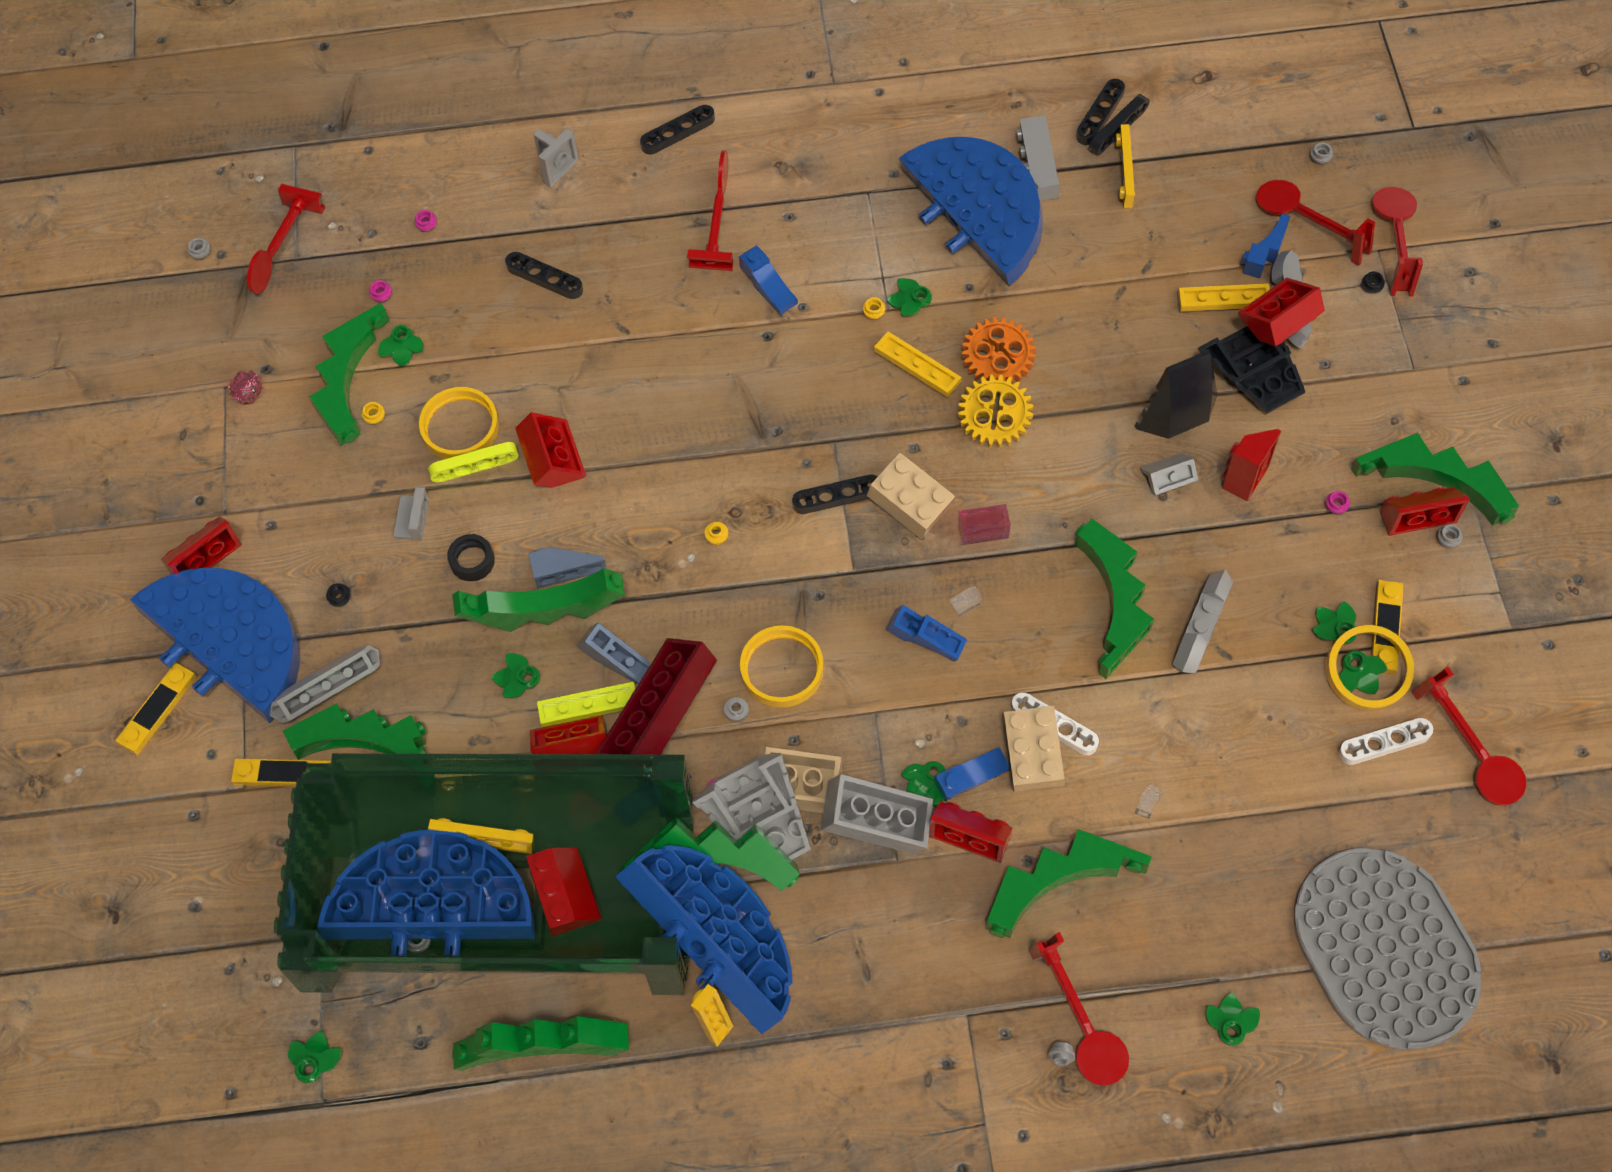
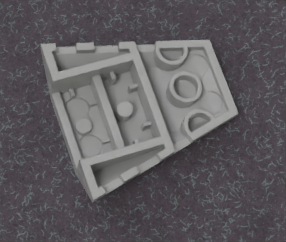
M781 753L757 756L716 778L692 800V803L698 809L701 808L712 822L716 820L736 840L742 837L753 825L757 824L791 859L811 850Z

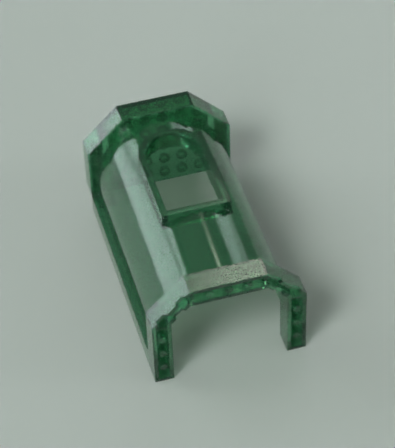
M332 753L331 763H307L306 772L302 773L301 778H297L296 788H292L291 791L293 812L288 815L290 835L284 844V852L287 858L286 864H283L281 868L283 888L282 891L278 892L277 904L280 907L279 917H276L274 920V933L283 942L282 952H279L277 958L278 968L297 990L302 993H332L343 972L638 974L646 976L652 995H684L685 981H687L688 967L684 963H690L691 958L679 947L677 937H661L666 931L640 905L635 897L623 887L615 876L619 874V868L675 816L694 834V820L692 817L693 792L685 755ZM440 818L449 819L455 823L511 831L517 829L526 830L534 835L532 854L549 848L577 847L601 917L600 921L551 937L535 889L533 912L535 939H461L460 956H443L445 939H431L429 947L423 952L414 953L407 950V956H390L392 939L324 940L317 928L327 895H330L335 887L337 878L357 857L382 841L386 843L399 838L404 833L428 830L430 819L438 820ZM497 849L515 869H529L526 856L531 854ZM422 939L412 940L414 944H419Z

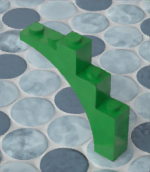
M336 703L283 730L289 746L298 760L320 751L350 747L374 750L386 754L407 766L422 781L429 793L438 789L435 780L439 778L433 766L427 767L424 762L428 757L422 747L426 745L423 735L427 733L421 721L415 723L412 715L388 726L384 716L378 717L374 709L351 720L347 710L341 711Z
M580 1016L561 1023L533 1019L519 1026L491 1022L477 1028L476 1034L453 1043L452 1058L454 1070L463 1071L495 1061L538 1055L593 1054L614 1056L629 1050L628 1023Z

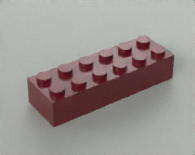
M673 638L665 640L594 755L610 774L644 780L647 778L717 662V659L703 642Z

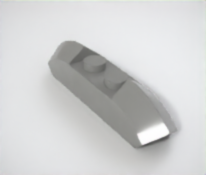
M1291 250L1281 252L1274 262L1272 282L1276 285L1285 278L1303 282L1298 255ZM1310 322L1298 332L1288 337L1298 348H1303L1308 342L1311 333Z
M1226 569L1210 573L1172 664L1182 672L1196 674L1233 585V581Z
M369 645L360 647L293 684L272 702L270 716L281 723L288 722L375 671L380 666L379 650Z

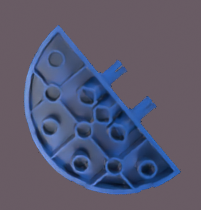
M973 137L937 139L917 146L899 157L904 173L932 202L929 207L918 214L922 222L928 225L942 213L959 231L953 238L945 242L947 249L952 254H955L965 244H971L1007 285H1012L1024 273L1033 255L1036 254L1043 231V214L1038 190L1033 177L1025 165L1007 149L990 141Z
M197 568L181 571L176 576L171 574L151 583L130 599L139 613L174 642L159 657L165 666L167 665L170 669L186 653L207 670L192 685V688L198 694L200 693V696L204 697L219 681L267 722L271 723L274 720L270 716L272 702L284 690L296 683L300 665V647L290 618L282 604L267 587L257 580L236 571L220 568Z
M418 830L404 833L399 838L386 843L385 841L378 843L357 857L335 881V887L324 901L317 927L324 940L392 939L389 959L393 962H398L399 957L401 958L400 962L407 961L409 939H445L443 960L451 962L452 957H454V962L460 961L461 939H535L534 916L526 888L520 875L508 859L497 849L482 840L478 841L461 832Z
M664 846L661 849L654 850L653 848L642 853L615 877L666 931L659 939L660 946L667 941L668 943L663 947L664 950L671 951L675 948L676 944L682 948L703 971L696 979L698 986L704 980V984L700 989H704L707 984L712 987L713 984L717 986L761 1034L781 1021L787 1012L791 996L788 995L789 986L792 984L791 964L779 929L774 930L768 919L771 914L757 894L727 866L721 868L712 862L713 857L700 851L681 846Z

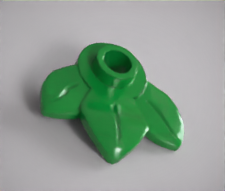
M907 278L897 279L900 291L887 297V302L892 307L901 308V316L915 315L920 308L928 306L932 300V294L927 287L919 286L917 281Z
M398 325L393 328L390 337L381 341L378 354L379 357L392 356L397 365L405 366L410 362L413 353L423 352L424 346L421 338L413 335L409 327Z
M1345 601L1339 605L1337 611L1317 607L1316 619L1319 625L1313 628V632L1320 639L1326 641L1337 640L1343 635L1340 631L1347 632L1355 628L1356 613ZM1357 635L1349 638L1344 644L1352 643Z
M1351 651L1343 658L1344 669L1340 673L1339 679L1351 693L1358 688L1366 694L1374 695L1379 689L1377 675L1386 672L1388 669L1384 661L1377 656H1366L1360 651ZM1357 660L1360 662V665L1353 667L1351 663Z
M514 653L506 654L507 668L491 675L492 680L498 686L504 688L503 697L509 699L521 696L526 689L534 688L540 681L539 671L535 667L530 666L524 656ZM526 676H532V679L524 680Z
M931 761L925 765L912 764L906 767L901 773V776L909 781L906 792L924 797L927 796V798L933 799L932 806L937 807L940 801L942 802L944 799L933 780L935 776L930 775L929 772L937 770L938 774L946 771L945 767L937 761Z
M1230 993L1223 999L1220 1008L1207 1006L1206 1019L1209 1025L1218 1031L1223 1043L1229 1046H1237L1243 1042L1247 1033L1254 1031L1258 1026L1260 1011L1259 1008L1243 1010L1238 998L1233 993ZM1233 1029L1236 1032V1036L1230 1037L1227 1034V1030Z
M318 1031L309 1038L305 1045L292 1041L288 1050V1058L295 1066V1075L298 1080L309 1084L318 1080L321 1073L331 1071L340 1061L342 1050L340 1048H329L326 1036L322 1031ZM312 1066L313 1072L306 1075V1068Z

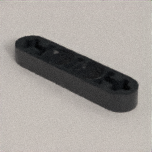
M1111 79L1105 84L1078 126L1076 134L1078 143L1090 145L1094 136L1105 126L1124 95L1125 84L1122 80ZM1115 88H1117V89L1114 91L1113 96H1112V95H1111V90H1114ZM1106 101L1109 102L1111 106L1103 107L1100 105V103ZM1097 116L1101 118V121L1093 122L1090 118ZM1088 128H1090V134H1087L1085 136V134L1088 131Z
M1138 94L1094 136L1090 142L1089 149L1098 155L1102 154L1115 141V135L1120 132V126L1124 124L1131 126L1146 111L1150 100L1142 94Z
M710 105L698 106L645 133L640 138L642 151L648 155L655 154L710 126L715 121L713 107ZM684 122L692 123V126L684 128L681 125ZM667 131H671L674 133V135L671 137L663 136V134Z
M512 252L506 256V267L511 274L569 299H577L583 293L582 282L578 277L520 252ZM533 268H539L541 270L536 275H532L529 273V271ZM552 276L560 278L556 283H550L548 279Z
M870 474L800 490L793 495V509L799 514H808L870 499L867 496L870 488L868 484L873 483L878 476ZM858 485H861L862 493H859ZM850 487L855 490V493L851 496H846L842 493V490ZM822 493H830L832 499L822 501L819 496ZM812 496H815V501H816V503H814V504H813ZM804 499L806 505L802 506L800 500Z

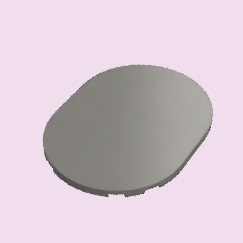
M1354 848L1336 853L1322 861L1312 870L1297 896L1294 911L1295 932L1303 955L1329 1003L1341 1020L1365 1039L1378 1045L1398 1050L1430 1048L1454 1036L1468 1022L1477 1007L1481 993V966L1478 954L1469 935L1433 877L1421 866L1419 868L1398 853L1369 848Z

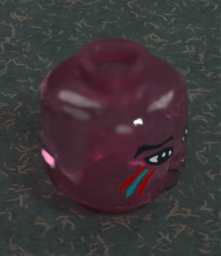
M251 370L248 373L239 371L228 384L229 395L243 405L245 402L253 403L263 390V386L259 382L261 377Z

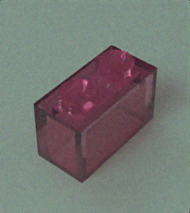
M1006 504L959 511L958 528L962 545L1009 538L1011 524Z

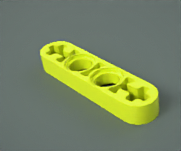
M505 442L434 462L428 467V472L433 482H444L513 462L519 457L515 443Z

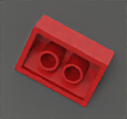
M1285 278L1241 309L1238 315L1259 341L1277 346L1292 334L1298 332L1310 321L1315 320L1317 316L1325 311L1320 287Z
M530 412L515 427L534 485L554 488L583 479L586 476L567 419Z
M1273 429L1244 435L1240 443L1235 442L1229 453L1231 456L1225 465L1227 468L1222 476L1225 479L1222 489L1248 501L1270 466L1281 430Z
M1439 487L1424 493L1418 491L1409 496L1389 497L1384 501L1380 514L1388 536L1457 523L1469 502V497L1455 487Z
M219 516L215 520L208 522L200 531L189 536L181 545L170 550L161 560L167 570L176 576L179 572L185 570L212 568L242 545L228 521Z
M603 715L530 730V750L536 775L552 776L557 771L566 769L568 771H575L589 764L601 765L594 755L607 735Z
M940 801L930 819L929 837L1001 863L1013 828L1005 821L998 819L993 821L985 818L980 812H968L953 802L944 803Z
M577 847L549 848L526 856L551 937L601 920Z

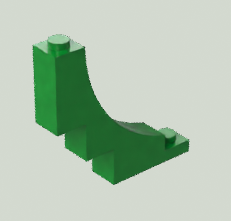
M381 303L322 336L327 349L332 354V357L316 365L320 378L326 387L310 395L309 398L314 409L340 446L354 441L356 437L361 435L350 410V385L358 363L376 341L373 330L381 328L390 321Z
M1418 432L1356 457L1351 468L1355 477L1361 474L1368 475L1377 469L1382 478H1414L1433 482L1446 488L1455 487L1469 497V502L1487 518L1492 526L1498 523L1506 524L1515 518V513L1519 508V504L1489 460L1468 469L1454 447L1432 455Z
M1091 519L1087 524L1083 523L1075 533L1077 536L1075 546L1084 552L1096 566L1109 593L1111 625L1103 648L1107 652L1099 661L1101 664L1099 674L1107 679L1152 629L1154 618L1135 605L1143 596L1146 587L1143 582L1128 572L1135 563L1138 551L1097 521Z
M603 568L577 581L546 589L520 592L484 591L478 596L458 590L452 594L456 617L511 632L529 620L549 625L566 614L586 619L621 598L625 593L622 574Z
M676 816L619 868L620 873L637 857L650 849H661L664 846H681L713 857V863L733 865L758 874L771 882L780 891L786 886L791 887L798 880V875H800L798 865L757 824L753 825L742 837L736 840L715 820L696 837Z
M1078 829L1068 856L1043 847L1034 874L1008 866L988 917L986 929L990 930V933L996 937L1004 938L1006 936L1011 938L1016 925L1025 912L1049 891L1078 879L1100 876L1117 877L1121 865L1126 866V869L1133 873L1139 874L1142 872L1146 874L1152 856Z

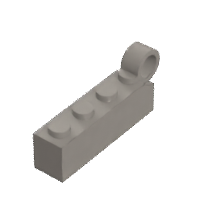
M1046 115L1020 119V128L1016 129L1018 142L1022 141L1020 156L1021 159L1025 158L1026 163L1023 164L1034 179L1039 199L1042 201L1059 198V181Z

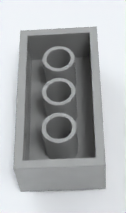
M840 774L828 781L821 830L916 854L926 849L928 845L933 799Z

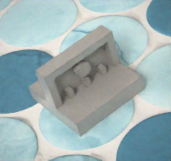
M540 129L533 134L543 180L549 187H552L579 160L574 132L566 129L556 139L550 133L546 134Z

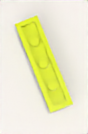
M634 682L537 701L541 726L547 727L620 712L634 692L635 684Z

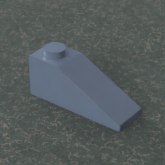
M540 548L532 553H528L537 589L586 577L606 568L604 556L557 548Z
M600 623L591 626L577 644V647L592 659L637 685L651 665L648 660Z

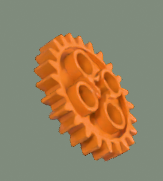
M994 316L991 323L987 318L984 319V325L977 322L976 329L970 328L969 335H965V343H962V350L964 351H962L961 358L965 359L964 367L970 366L968 374L975 372L974 380H978L983 376L986 381H990L991 374H993L995 380H998L1001 374L1003 381H1007L1009 377H1012L1011 384H1013L1014 379L1021 382L1022 375L1027 377L1028 369H1032V361H1035L1036 357L1034 354L1036 346L1032 345L1034 338H1027L1029 330L1022 332V324L1015 327L1014 319L1010 323H1006L1005 317L1002 318L1001 322H998L996 316ZM997 335L1000 336L1001 339L996 340L992 336ZM1010 349H1017L1019 352L1013 353ZM984 351L987 355H980L977 352ZM1002 364L1006 368L999 369L996 367V365Z

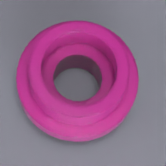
M421 210L415 217V225L421 231H429L437 224L436 216L429 210Z
M377 280L371 284L369 294L374 301L382 302L391 296L392 289L385 281Z
M1335 491L1327 496L1326 507L1330 512L1343 514L1349 509L1350 500L1346 493Z

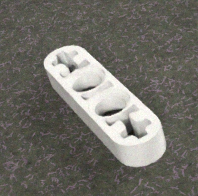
M1018 693L1013 697L1011 710L1046 707L1048 705L1030 694ZM1027 702V707L1018 708L1019 703ZM1055 710L1057 729L1062 725H1068L1072 728V733L1068 736L1062 735L1058 730L1059 741L1082 755L1094 754L1099 744L1097 734ZM1079 732V738L1077 737L1076 741H1073L1076 733ZM1087 739L1092 740L1091 745L1083 746V741Z
M1417 718L1358 736L1343 742L1338 755L1343 763L1355 765L1413 747L1429 740L1433 734V725L1427 719ZM1418 726L1420 729L1426 730L1424 735H1422L1421 732H1413H1415ZM1395 732L1400 733L1404 737V742L1395 743L1391 739V734ZM1377 740L1381 745V749L1376 751L1370 749L1368 741ZM1348 748L1351 751L1358 750L1354 757L1352 754H1346Z

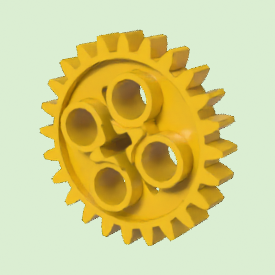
M991 374L990 381H986L982 376L981 384L973 381V389L966 387L967 395H961V401L964 403H959L958 409L962 410L958 412V418L963 419L960 422V426H968L965 429V434L973 433L972 441L980 438V446L985 441L989 443V448H992L993 443H997L998 447L1001 448L1004 441L1010 446L1011 439L1018 442V433L1025 436V428H1030L1031 426L1029 420L1033 419V413L1030 412L1033 410V404H1028L1031 401V396H1024L1026 388L1019 390V381L1014 385L1011 384L1012 377H1009L1007 381H1003V376L1000 374L998 380H995L993 374ZM1000 393L996 428L992 430L996 394ZM982 396H989L992 400L983 402L980 398ZM1012 399L1015 403L1013 405H1006L1003 401ZM985 417L988 419V422L981 424L977 419ZM1003 420H1007L1011 423V425L1009 427H1003L1002 425H1000V422Z

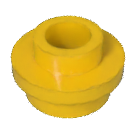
M869 298L863 305V313L869 319H879L885 313V304L879 298Z
M369 402L363 407L362 418L366 423L377 424L384 419L385 410L382 405L376 402Z
M721 522L710 523L705 528V538L713 545H720L728 538V529ZM716 530L720 531L719 534H713L712 532Z

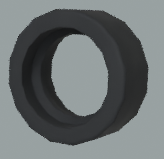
M466 534L458 537L451 543L447 551V560L453 574L464 581H478L485 578L492 571L495 564L494 553L489 542L480 535ZM476 547L484 551L485 558L479 565L473 568L459 566L457 558L464 550Z

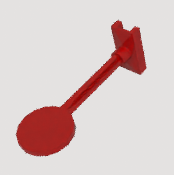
M727 150L721 151L719 159L718 191L714 199L709 241L705 250L688 249L687 259H689V268L733 271L734 261L732 252H719L718 246L724 203L723 194H725L728 179Z
M1272 180L1266 182L1258 189L1256 202L1264 212L1272 215H1281L1295 211L1344 237L1347 242L1353 244L1352 263L1359 266L1362 261V253L1364 252L1368 255L1372 253L1375 221L1367 218L1356 230H1350L1301 204L1299 188L1286 180Z
M286 184L280 185L278 192L282 205L289 206L290 210L269 244L267 251H257L249 263L247 285L250 292L260 294L267 287L272 271V258L280 248L297 216L303 210L319 214L324 212L325 205L320 204L322 193Z
M1383 188L1373 196L1372 206L1379 216L1391 220L1393 224L1398 262L1390 286V296H1395L1396 291H1408L1409 296H1414L1423 267L1422 258H1408L1402 220H1406L1414 215L1417 209V201L1409 191L1402 188Z
M1446 667L1436 676H1431L1412 691V694L1416 700L1431 694L1434 700L1440 703L1481 762L1475 774L1476 787L1479 793L1488 802L1499 806H1507L1517 802L1524 795L1526 789V776L1522 768L1514 760L1506 756L1492 757L1489 755L1448 696L1449 693L1443 686L1454 675L1450 668Z
M1058 932L1044 943L1041 941L1037 942L1028 951L1033 960L1043 957L1047 966L1051 967L1085 1035L1076 1051V1063L1079 1072L1094 1085L1107 1086L1115 1084L1124 1077L1129 1068L1130 1057L1127 1047L1119 1037L1111 1032L1095 1031L1060 962L1062 959L1057 948L1065 941L1061 933Z

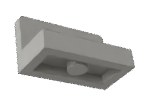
M1179 453L1140 467L1141 472L1148 476L1151 492L1154 495L1198 481L1194 459L1184 453Z
M415 487L414 496L400 497L394 530L395 539L422 540L429 497L425 488Z

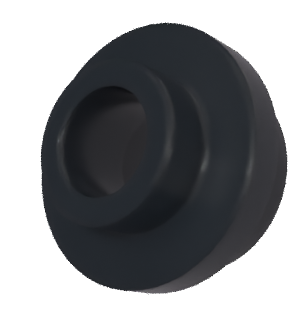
M1372 271L1363 277L1361 285L1369 293H1378L1383 290L1385 281L1382 274Z
M339 583L331 585L326 593L327 601L334 607L344 606L351 597L349 588ZM338 594H343L340 598H335Z

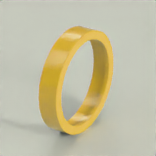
M453 387L437 393L425 404L419 417V430L429 451L441 459H448L492 446L499 432V418L493 402L483 392L469 387ZM468 400L476 402L487 409L492 418V425L488 434L476 445L463 450H447L431 442L428 434L429 422L435 412L442 406L453 401Z
M780 625L766 628L755 634L745 645L740 658L741 678L748 693L762 704L776 708L799 705L808 700L821 684L824 671L821 649L808 633L796 627ZM785 638L798 641L810 650L816 661V676L812 683L802 692L788 697H773L756 689L748 677V664L754 651L762 644L774 639Z
M1363 625L1348 630L1332 645L1326 659V676L1330 687L1343 702L1360 710L1376 711L1393 705L1408 691L1414 677V661L1408 646L1397 634L1380 626ZM1367 633L1381 636L1391 642L1400 652L1405 665V680L1394 695L1383 700H1365L1352 694L1342 684L1336 668L1337 655L1345 641L1357 634Z

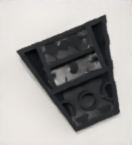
M1246 326L1222 340H1219L1217 337L1198 347L1201 353L1209 350L1212 363L1266 414L1305 393L1296 365L1291 360L1289 346H1286L1285 341L1277 346L1259 341L1249 327Z
M1209 350L1166 367L1156 385L1158 392L1150 396L1149 401L1151 404L1149 408L1143 409L1141 413L1143 419L1136 422V430L1169 439L1209 422L1217 398L1216 382Z

